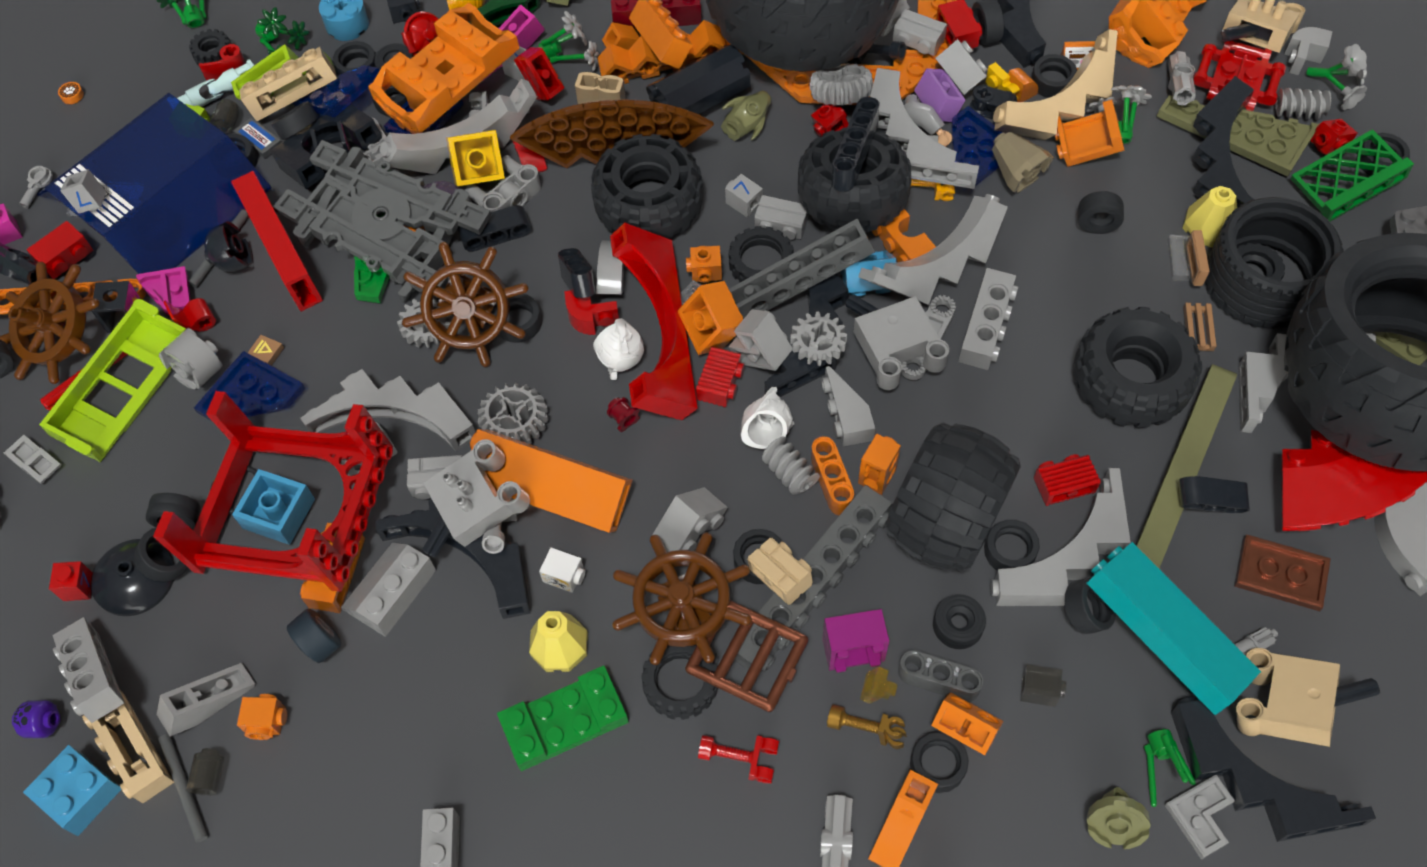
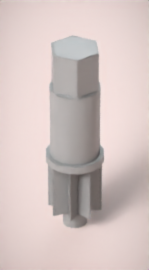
M1264 627L1246 636L1245 639L1236 643L1235 646L1246 656L1247 652L1251 649H1266L1275 644V637L1278 636V633L1275 629L1270 630Z

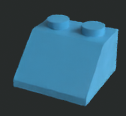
M887 250L875 251V253L841 271L842 280L849 290L848 293L862 296L866 294V291L876 290V293L890 292V290L861 279L858 276L861 268L872 270L873 266L883 269L885 263H896V258Z

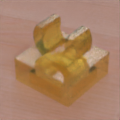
M877 667L866 674L860 700L871 704L881 698L888 700L889 696H895L897 684L886 681L888 670Z

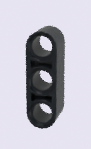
M515 205L491 212L492 216L480 235L458 226V232L464 249L470 252L478 251L528 235L531 231V225L524 207Z
M568 248L559 251L558 259L561 277L573 296L586 298L594 295L596 291L592 267L580 250Z
M1189 476L1179 479L1182 508L1222 513H1244L1250 511L1248 483L1201 476Z

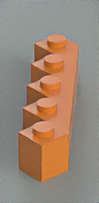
M703 20L691 34H687V38L693 46L680 68L724 45L730 44L721 35L718 25ZM642 36L638 38L629 50L610 43L598 56L601 76H618L624 80V84L629 83L631 78L642 76V79L660 75V71L672 68L673 72L678 70V68L660 62Z

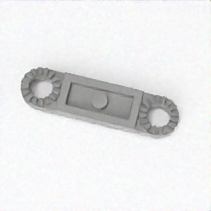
M946 295L935 297L926 311V315L941 340L956 309L954 300L950 299L949 296L945 297ZM938 305H945L949 310L945 313H940L936 307ZM924 355L902 362L901 374L909 380L922 378L927 371L923 364ZM917 363L920 369L918 371L915 370V372L914 370L911 371V369L908 370L907 364Z

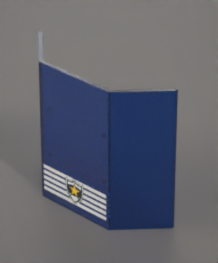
M167 93L37 194L41 197L49 192L102 235L138 274L176 268L204 245L206 235L211 229L226 221H233L241 209L246 210L231 182L232 180L254 171L265 193L271 189V186L226 134L172 94ZM89 169L105 189L106 195L99 209L92 212L78 213L60 190L67 176Z

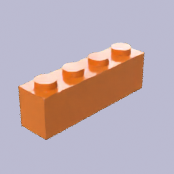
M638 0L629 19L660 62L680 69L693 46L687 38V33L679 28V23L670 16L671 12L662 6L663 2L661 0Z

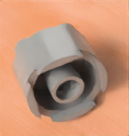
M189 328L159 353L160 360L166 369L171 366L176 372L173 376L180 383L193 390L204 385L223 366L216 356L218 352L216 346L208 340L202 341Z

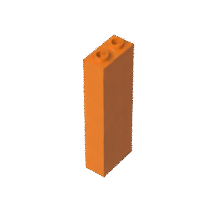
M477 429V432L474 433L470 441L471 450H473L478 441L488 439L505 455V463L499 470L485 471L496 492L503 483L513 481L529 495L530 505L608 533L617 531L633 481L632 479L488 429ZM492 452L486 456V459L492 455ZM517 493L514 494L511 498L515 499L517 497Z

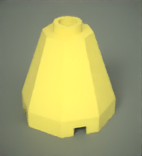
M1223 186L1211 189L1189 206L1182 228L1185 232L1188 230L1190 234L1193 230H1202L1205 246L1213 248L1224 222L1232 214L1233 210L1237 208L1236 195L1230 188Z
M547 611L531 629L530 656L546 672H554V670L570 672L587 656V629L571 614L560 611Z

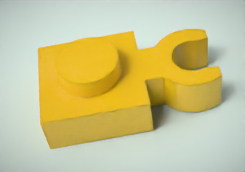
M996 62L988 66L985 82L989 87L1010 91L1014 94L1020 91V88L1015 83L1009 81L1010 76Z

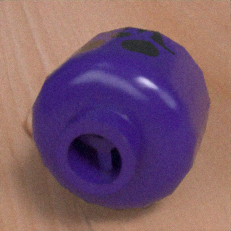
M28 700L23 702L12 716V725L16 733L22 738H47L56 731L60 722L58 708L53 702L46 700Z

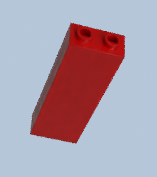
M254 171L232 180L231 182L300 312L322 302L323 299Z

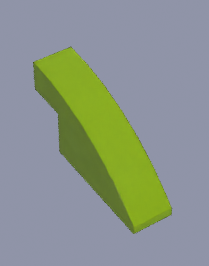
M284 44L231 82L236 98L241 99L240 89L245 83L249 81L255 82L262 78L266 72L270 70L275 71L281 68L286 61L296 60L299 57ZM325 53L330 63L334 67L331 58Z

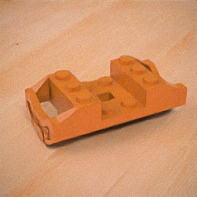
M1120 0L1109 16V29L1118 31L1116 50L1120 51L1123 56L1130 58L1131 61L1147 68L1162 63L1180 44L1188 29L1183 21L1191 8L1207 0ZM1146 37L1152 46L1145 44L1141 38Z
M467 3L464 7L449 10L434 23L438 37L414 57L409 59L399 52L385 63L374 82L368 88L376 103L387 115L395 120L399 127L407 129L412 134L422 133L520 49L517 36L509 30H500L487 21L475 6ZM391 86L396 88L406 96L410 108L414 111H405L393 102L385 91Z

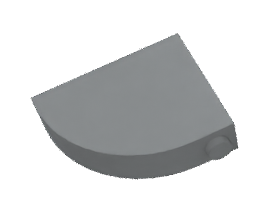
M1427 482L1415 491V495L1405 502L1399 501L1387 507L1386 512L1375 516L1377 537L1386 558L1405 580L1406 585L1420 597L1427 592Z

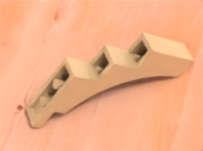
M1109 29L1097 36L1094 45L1095 50L1084 56L1074 77L1055 96L1035 102L1006 101L998 106L993 115L995 122L994 130L1006 133L1013 132L1016 135L1047 140L1057 135L1058 116L1061 117L1062 121L1067 122L1084 117L1085 103L1098 102L1100 98L1107 99L1112 97L1111 88L1113 87L1118 31Z

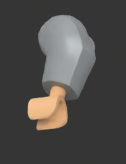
M908 95L905 98L904 107L910 118L917 126H921L930 135L936 133L938 135V143L947 147L952 141V135L948 131L941 129L945 124L934 108L928 104L920 103L917 95Z

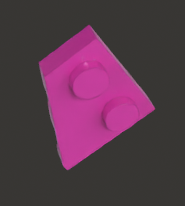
M185 266L136 275L139 284L142 285L144 290L166 315H169L163 303L165 300L182 310L191 301L188 274Z

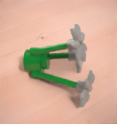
M565 11V16L562 17V20L566 23L564 28L549 38L542 40L538 47L543 48L551 63L563 60L585 59L592 66V71H595L596 67L599 66L598 59L596 58L599 56V53L596 51L597 45L595 42L589 41V49L584 54L558 56L562 52L560 44L573 37L574 39L581 37L585 46L587 45V39L582 32V25L574 14L570 15L568 11ZM566 32H567V33H570V34H568V35H566V36H564V37H561V38L557 39L558 37L562 36V35L565 34Z
M1120 85L1111 88L1112 91L1121 92L1122 101H1124L1123 121H1118L1123 144L1132 141L1137 105L1139 103L1147 104L1146 99L1152 98L1150 94H1145L1146 89H1143L1142 86L1130 85L1126 87ZM1113 96L1107 99L1100 98L1098 102L1089 104L1087 113L1094 111V114L1103 112V102L1112 99L1113 104H1116L1117 101L1114 100ZM1129 103L1132 105V106H1131V111H1130V116H1129Z

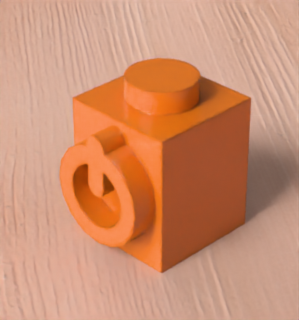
M260 694L259 697H242L237 726L245 732V737L255 740H268L273 738V735H280L281 727L285 725L287 720V710L277 697L271 694Z

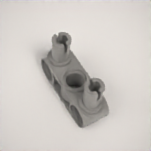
M506 155L501 159L503 170L509 173L510 176L502 180L489 193H485L476 184H469L465 191L469 193V198L478 206L486 208L491 212L515 205L523 207L541 190L537 168L530 164L520 165L509 155Z

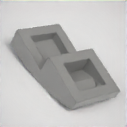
M25 435L21 436L4 452L6 457L40 484L61 466L58 461L42 448H39Z

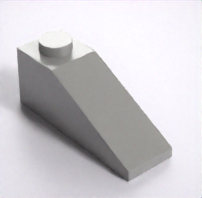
M239 663L161 694L157 716L171 737L199 725L254 688L255 683L242 663Z

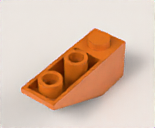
M912 770L909 771L868 860L881 867L900 866L938 786L937 783Z

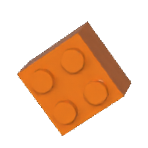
M725 281L700 285L677 311L698 355L709 353L712 346L723 349L736 336L734 330L743 320V316Z

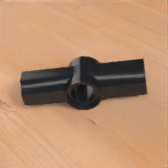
M0 243L1 274L19 279L30 285L37 281V263L29 259V254L11 249Z

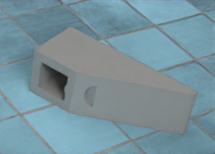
M830 366L826 367L825 377L821 378L823 392L829 394L830 400H827L829 414L835 416L836 422L833 423L836 438H841L842 446L872 441L875 434V425L869 405Z

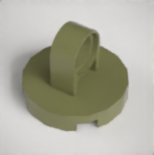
M1116 787L1104 794L1102 799L1097 800L1089 807L1087 814L1090 836L1097 843L1107 848H1112V844L1123 845L1124 849H1131L1140 846L1149 837L1151 826L1149 812L1141 803L1130 798L1120 787Z

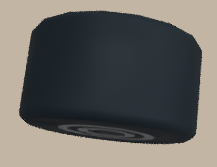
M310 608L305 609L287 625V632L294 643L305 655L317 663L323 662L341 646V641L332 627Z

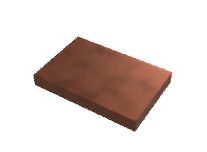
M1246 534L1243 538L1234 587L1321 611L1324 606L1331 558Z

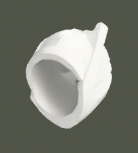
M622 318L616 319L614 324L605 328L597 336L593 344L599 360L608 367L611 380L617 379V372L628 370L638 364L644 353V343L640 334Z
M771 387L762 398L754 401L745 409L741 422V438L746 445L766 449L775 439L782 436L786 437L789 429L794 425L788 405L776 395L777 387Z

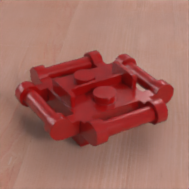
M1233 40L1224 42L1222 50L1217 49L1213 44H1206L1202 49L1203 57L1198 71L1193 76V81L1196 86L1208 89L1206 100L1211 101L1236 76L1254 89L1250 102L1245 106V110L1253 112L1256 102L1269 106L1276 103L1278 98L1276 92L1280 79L1285 74L1286 66L1280 62L1268 63L1272 50L1267 48L1263 50L1233 42ZM1211 60L1217 61L1213 77H1208L1207 72ZM1264 74L1271 76L1268 89L1265 92L1260 91Z

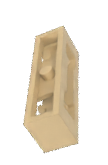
M321 47L309 49L298 59L286 61L281 68L266 72L262 78L255 82L249 81L245 83L240 89V98L254 119L259 121L336 80L337 76L334 67Z
M120 690L124 704L93 723L85 715L82 718L91 730L94 729L98 737L95 738V742L102 752H107L111 758L107 763L116 776L120 775L123 783L120 784V787L129 799L135 798L139 802L145 803L173 784L174 781L125 694ZM106 722L110 723L114 728L121 724L137 754L142 756L148 764L144 763L141 759L133 763L117 733L110 729Z

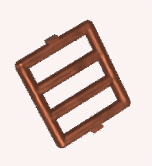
M730 600V608L750 615L751 623L747 626L739 625L715 673L699 666L703 657L698 646L693 651L685 666V670L688 674L758 708L772 712L788 681L792 683L797 673L795 667L808 643V637ZM756 624L768 630V633L741 685H738L725 677L752 625ZM715 633L713 636H711L710 638L707 639L708 642H709V645L711 644V642H712L713 638L715 637L716 633ZM781 636L794 642V645L767 698L751 691L774 644L778 637Z

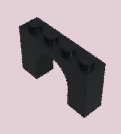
M345 101L270 150L279 168L307 189L325 177L321 167L312 164L310 161V157L315 151L310 129L314 128L319 143L321 140L328 143L340 141L341 137L337 122L341 121L348 141L353 142L363 150L367 149L368 145L382 139V135L373 118Z

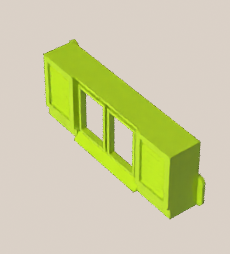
M136 299L129 311L39 425L54 439L83 455L101 462L170 374L172 367L170 366L166 369L160 360L159 353L184 332L186 328L158 315L159 310L157 307L141 299ZM122 352L153 367V370L138 389L106 373ZM100 380L132 396L116 418L84 402Z

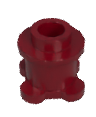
M617 397L608 404L607 415L610 418H614L619 424L617 429L620 432H624L629 426L639 421L640 416L638 413L640 410L632 408L626 397Z

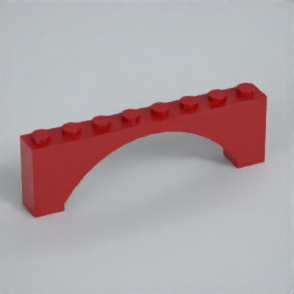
M623 223L610 236L612 255L617 257L632 272L646 291L655 308L662 336L661 353L654 370L651 373L643 372L629 383L631 406L683 420L698 408L686 329L677 312L682 307L673 243L668 238Z

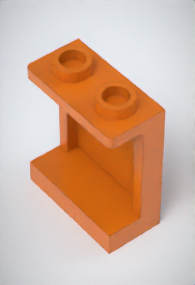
M1112 99L1103 102V112L1062 123L1061 117L1058 116L1057 135H1055L1056 141L1060 140L1061 144L1057 145L1059 158L1065 159L1067 167L1125 151Z

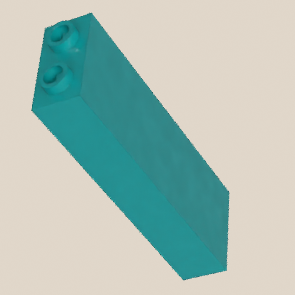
M1133 542L1124 549L1118 546L1107 556L1110 562L1107 563L1103 559L1091 570L1094 576L1087 584L1214 715L1218 714L1232 704L1261 671Z

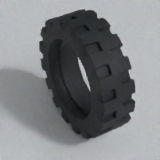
M755 226V229L750 230V228L744 230V233H738L735 236V241L730 243V250L728 252L729 269L732 271L734 279H738L740 283L762 271L749 268L741 261V256L746 250L759 245L769 246L781 255L782 260L794 253L793 245H790V239L787 236L784 237L783 232L780 230L775 231L772 227L768 226L766 228Z
M667 645L662 660L658 665H652L649 659L643 665L641 679L646 699L650 706L655 708L657 713L661 715L663 713L667 715V718L675 719V717H680L681 720L689 719L688 716L691 715L696 717L702 713L701 711L704 708L708 709L710 707L711 701L717 695V687L705 681L702 689L694 697L683 701H674L666 698L657 687L656 677L659 670L667 662L674 659L689 660L696 645L685 647ZM702 659L699 665L713 673L717 669L714 661L706 663Z

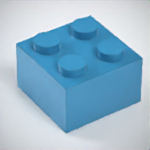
M258 469L232 516L242 529L290 545L315 498L307 485Z
M68 745L23 793L63 829L79 836L122 789L84 754Z

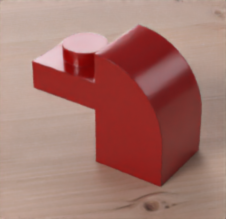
M564 291L569 321L578 332L596 335L595 326H610L614 324L616 319H619L616 301L592 304L591 296L577 298L573 296L571 291Z

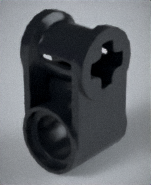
M979 85L973 91L974 100L971 101L969 109L976 116L993 119L994 112L998 106L1006 101L1017 102V97L1010 91H1003L987 85Z

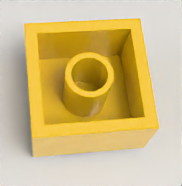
M496 130L446 137L456 186L505 179Z

